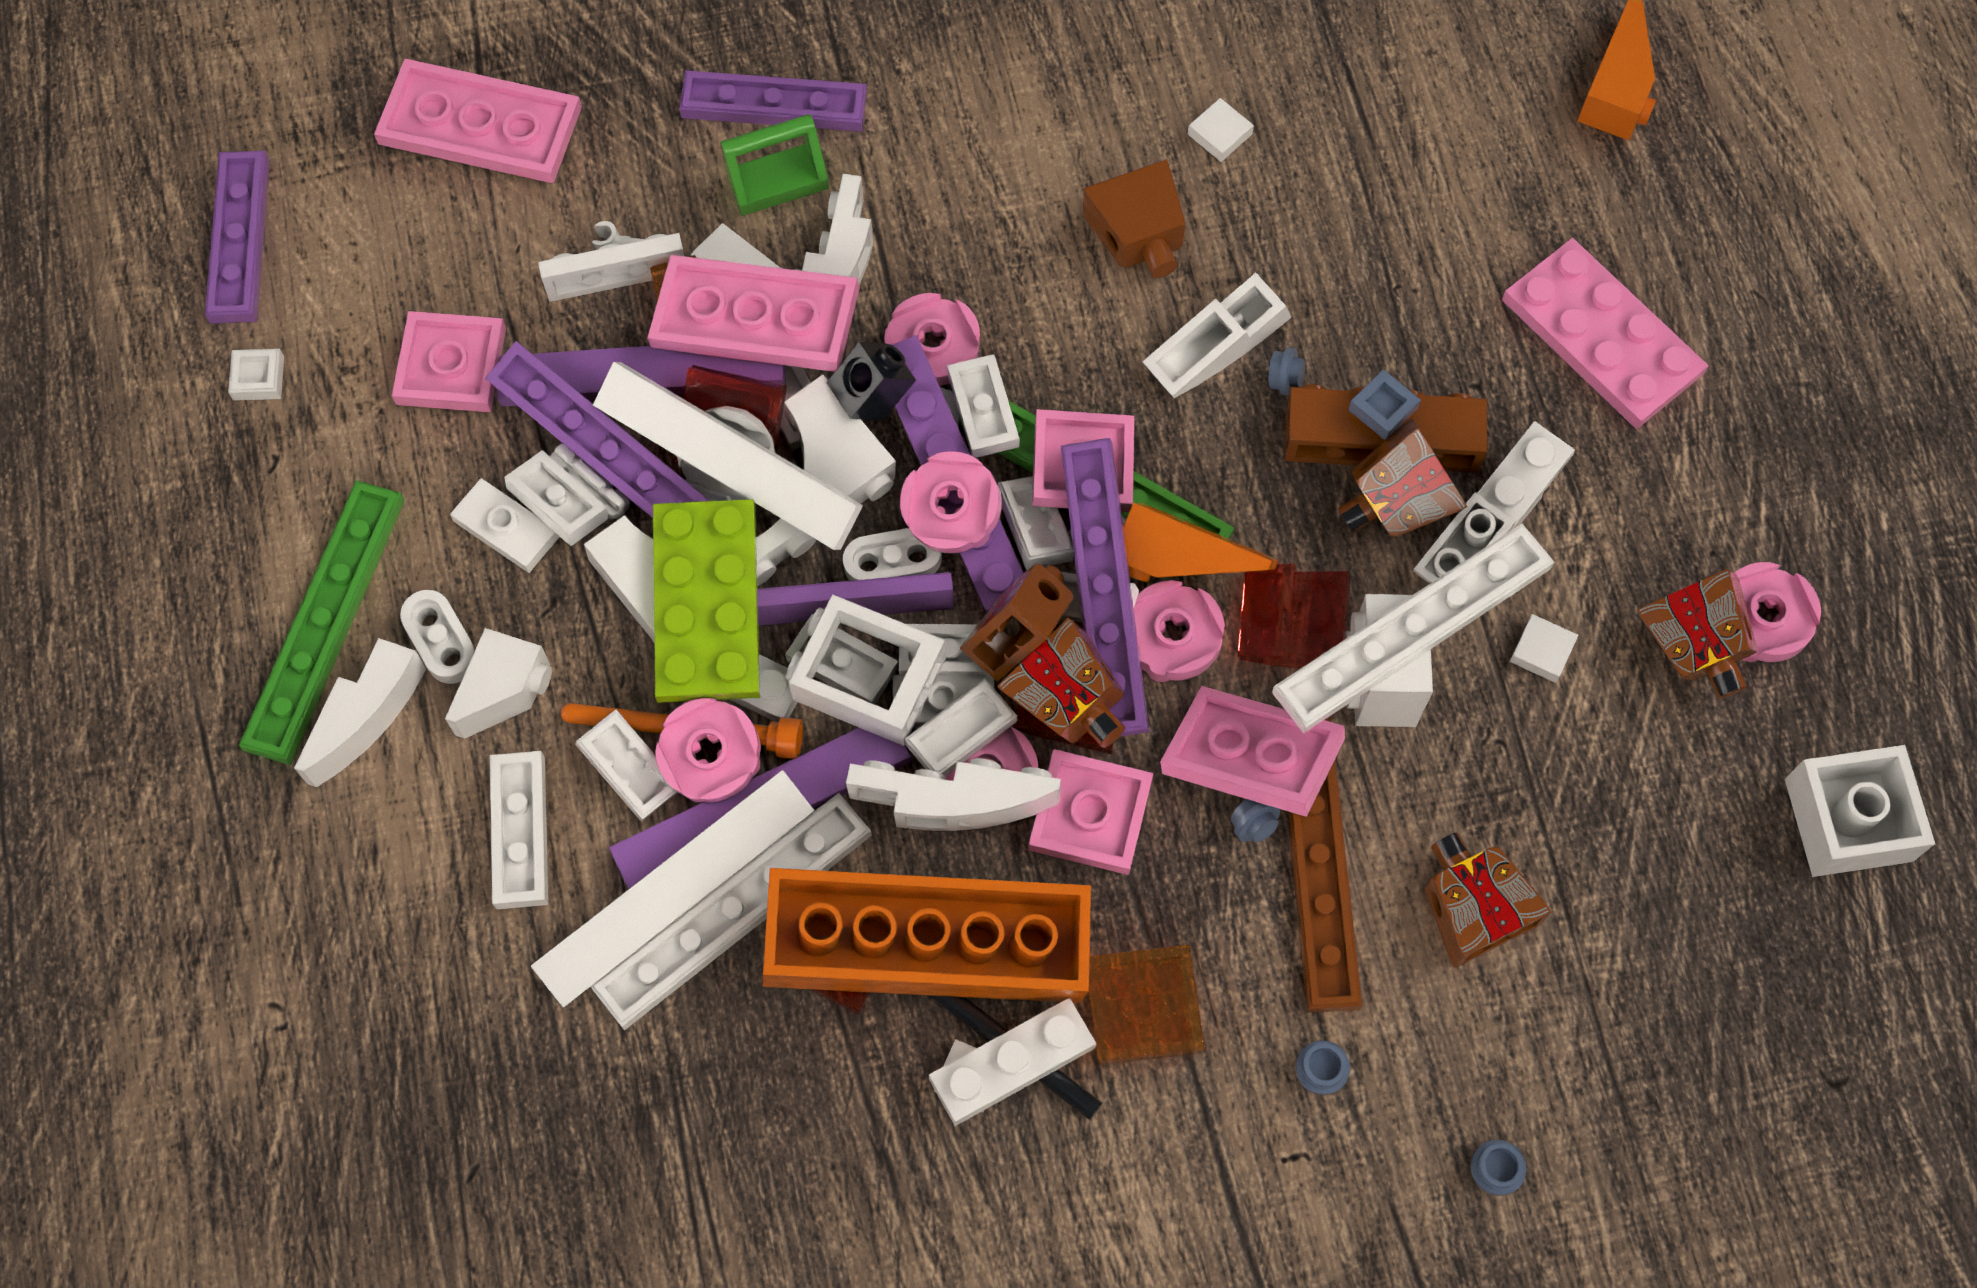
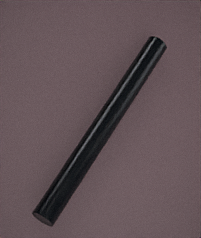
M928 995L988 1042L1009 1031L966 997ZM1059 1069L1038 1080L1089 1120L1094 1117L1103 1104Z

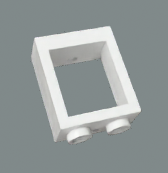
M832 594L826 608H818L811 619L808 628V636L811 639L804 653L797 651L788 666L786 680H789L792 699L905 746V738L910 735L946 659L945 640ZM840 623L915 653L889 710L813 679Z

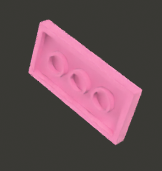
M404 59L374 135L378 145L554 184L582 105L578 96Z
M1571 238L1505 290L1502 301L1636 430L1703 376L1709 366L1574 238Z
M670 255L647 339L651 348L835 372L842 363L860 289L859 283L855 277Z

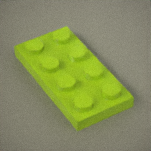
M754 499L653 504L655 698L657 702H684L699 698L716 700L760 698L756 510Z

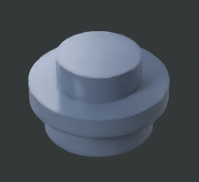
M1287 347L1284 352L1274 351L1270 361L1268 376L1270 389L1280 390L1281 395L1289 396L1291 387L1302 386L1305 375V360L1298 358L1297 349Z
M1244 800L1231 816V822L1235 826V835L1242 842L1252 840L1260 842L1266 839L1278 826L1277 819L1280 815V809L1252 800Z
M1324 1040L1314 1041L1306 1045L1298 1055L1296 1074L1300 1083L1308 1091L1318 1095H1330L1340 1090L1348 1080L1350 1063L1346 1053L1337 1044Z
M1491 1140L1485 1142L1472 1156L1470 1165L1472 1177L1483 1191L1491 1195L1504 1196L1511 1194L1522 1185L1526 1177V1162L1522 1153L1516 1146L1507 1141Z

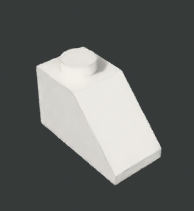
M487 628L484 629L445 718L455 736L464 739L531 709L537 694L542 695L546 691L552 675V667L549 666L550 663L542 646Z

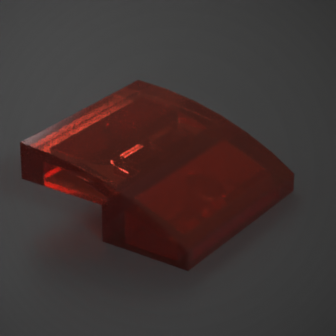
M1295 563L1277 564L1273 570L1245 572L1238 658L1270 666L1301 669L1342 642L1348 623L1351 582L1348 571L1298 572Z

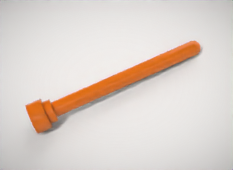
M568 703L561 709V717L565 722L596 726L614 710H617L634 731L658 734L662 733L664 729L663 724L670 715ZM781 717L779 722L770 721L769 726L753 724L759 735L760 745L766 746L767 751L775 752L778 758L795 759L800 756L804 729L802 719Z

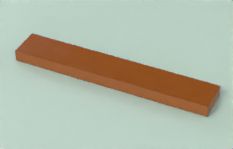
M1329 716L1325 720L1331 722V717ZM1334 760L1307 817L1287 811L1307 1013L1360 1010L1362 1007L1336 762Z

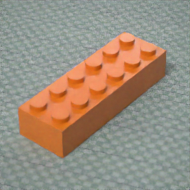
M770 868L762 987L1062 1002L1070 997L1073 1003H1081L1089 992L1091 885Z

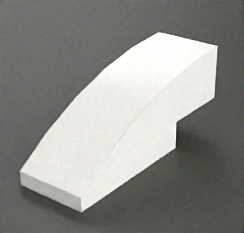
M1254 273L1221 303L1215 298L1142 362L1171 396L1176 398L1245 355L1287 322L1291 315L1279 297L1257 273Z
M378 638L357 683L341 677L337 678L294 767L308 785L318 787L344 770L363 754L393 723L411 698L426 671V667L417 652Z

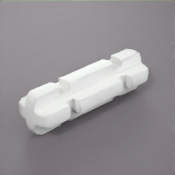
M561 443L555 448L550 457L607 507L609 519L621 518L630 507L629 498L619 489L614 491L613 484L585 461H582L566 445Z

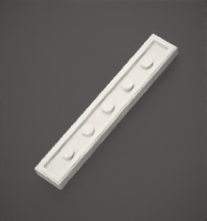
M613 362L593 403V406L746 498L754 499L756 504L833 550H841L863 507L862 504L622 362Z
M1522 523L1273 687L1272 693L1304 734L1551 570L1555 562Z
M783 770L537 960L531 967L564 1008L815 810Z
M837 793L590 986L625 1031L767 919L770 868L828 871L871 837V830L845 799Z

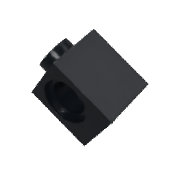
M859 342L826 383L850 419L884 420L915 383L916 379L906 366L904 355L892 344Z

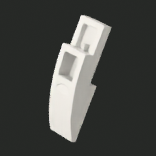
M842 175L839 192L832 191L829 198L828 219H833L830 232H822L819 254L806 252L802 270H795L855 277L860 285L873 247L871 219L860 218L864 202L861 176Z
M1534 421L1478 493L1475 492L1467 501L1466 505L1468 507L1456 515L1413 571L1427 582L1432 583L1519 526L1540 501L1543 492L1573 456L1575 449Z
M981 758L971 759L970 763L957 761L953 781L946 780V776L937 771L919 769L915 771V774L895 771V768L888 763L873 760L865 761L864 766L850 763L846 780L850 799L895 806L894 817L896 827L932 831L981 829L1011 823L1058 805L1061 793V779L1052 778V774L1044 769L1025 767L1022 768L1021 772L1001 769V765L997 762Z

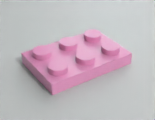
M1201 686L1160 761L1162 774L1307 817L1345 740V728L1343 725L1323 720L1303 734L1283 708Z

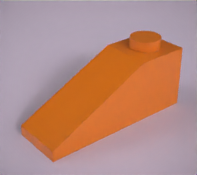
M1643 0L1627 1L1577 122L1626 140H1630L1636 124L1646 126L1656 103V99L1648 97L1655 81V73Z
M1133 502L1123 527L1129 576L1144 582H1148L1151 576L1158 578L1273 570L1279 561L1144 503Z

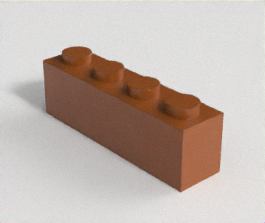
M1316 384L1304 385L1300 388L1291 387L1285 411L1284 461L1357 466L1385 440L1348 410L1351 400L1365 387H1357L1349 391L1326 389ZM1410 390L1421 401L1418 409L1404 423L1410 419L1414 420L1445 471L1478 473L1487 454V399L1472 398L1464 393L1431 396L1423 395L1419 391Z

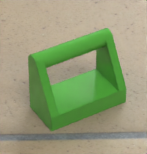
M811 114L720 141L727 180L741 216L829 189L824 160ZM797 137H804L803 145L739 165L737 164L736 156Z

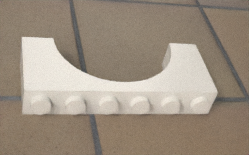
M821 375L784 402L785 416L794 432L798 431L802 439L799 443L804 459V471L860 504L868 498L871 501H875L885 495L893 486L896 461L861 419L849 418L826 382L828 380L824 375ZM624 515L586 542L584 547L589 562L655 643L653 539L640 531ZM781 518L766 532L756 537L757 586L766 582L777 569L775 566L790 555L793 558L801 556L814 545L816 539Z

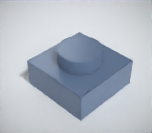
M1383 369L1351 400L1348 410L1386 441L1418 409L1421 399Z

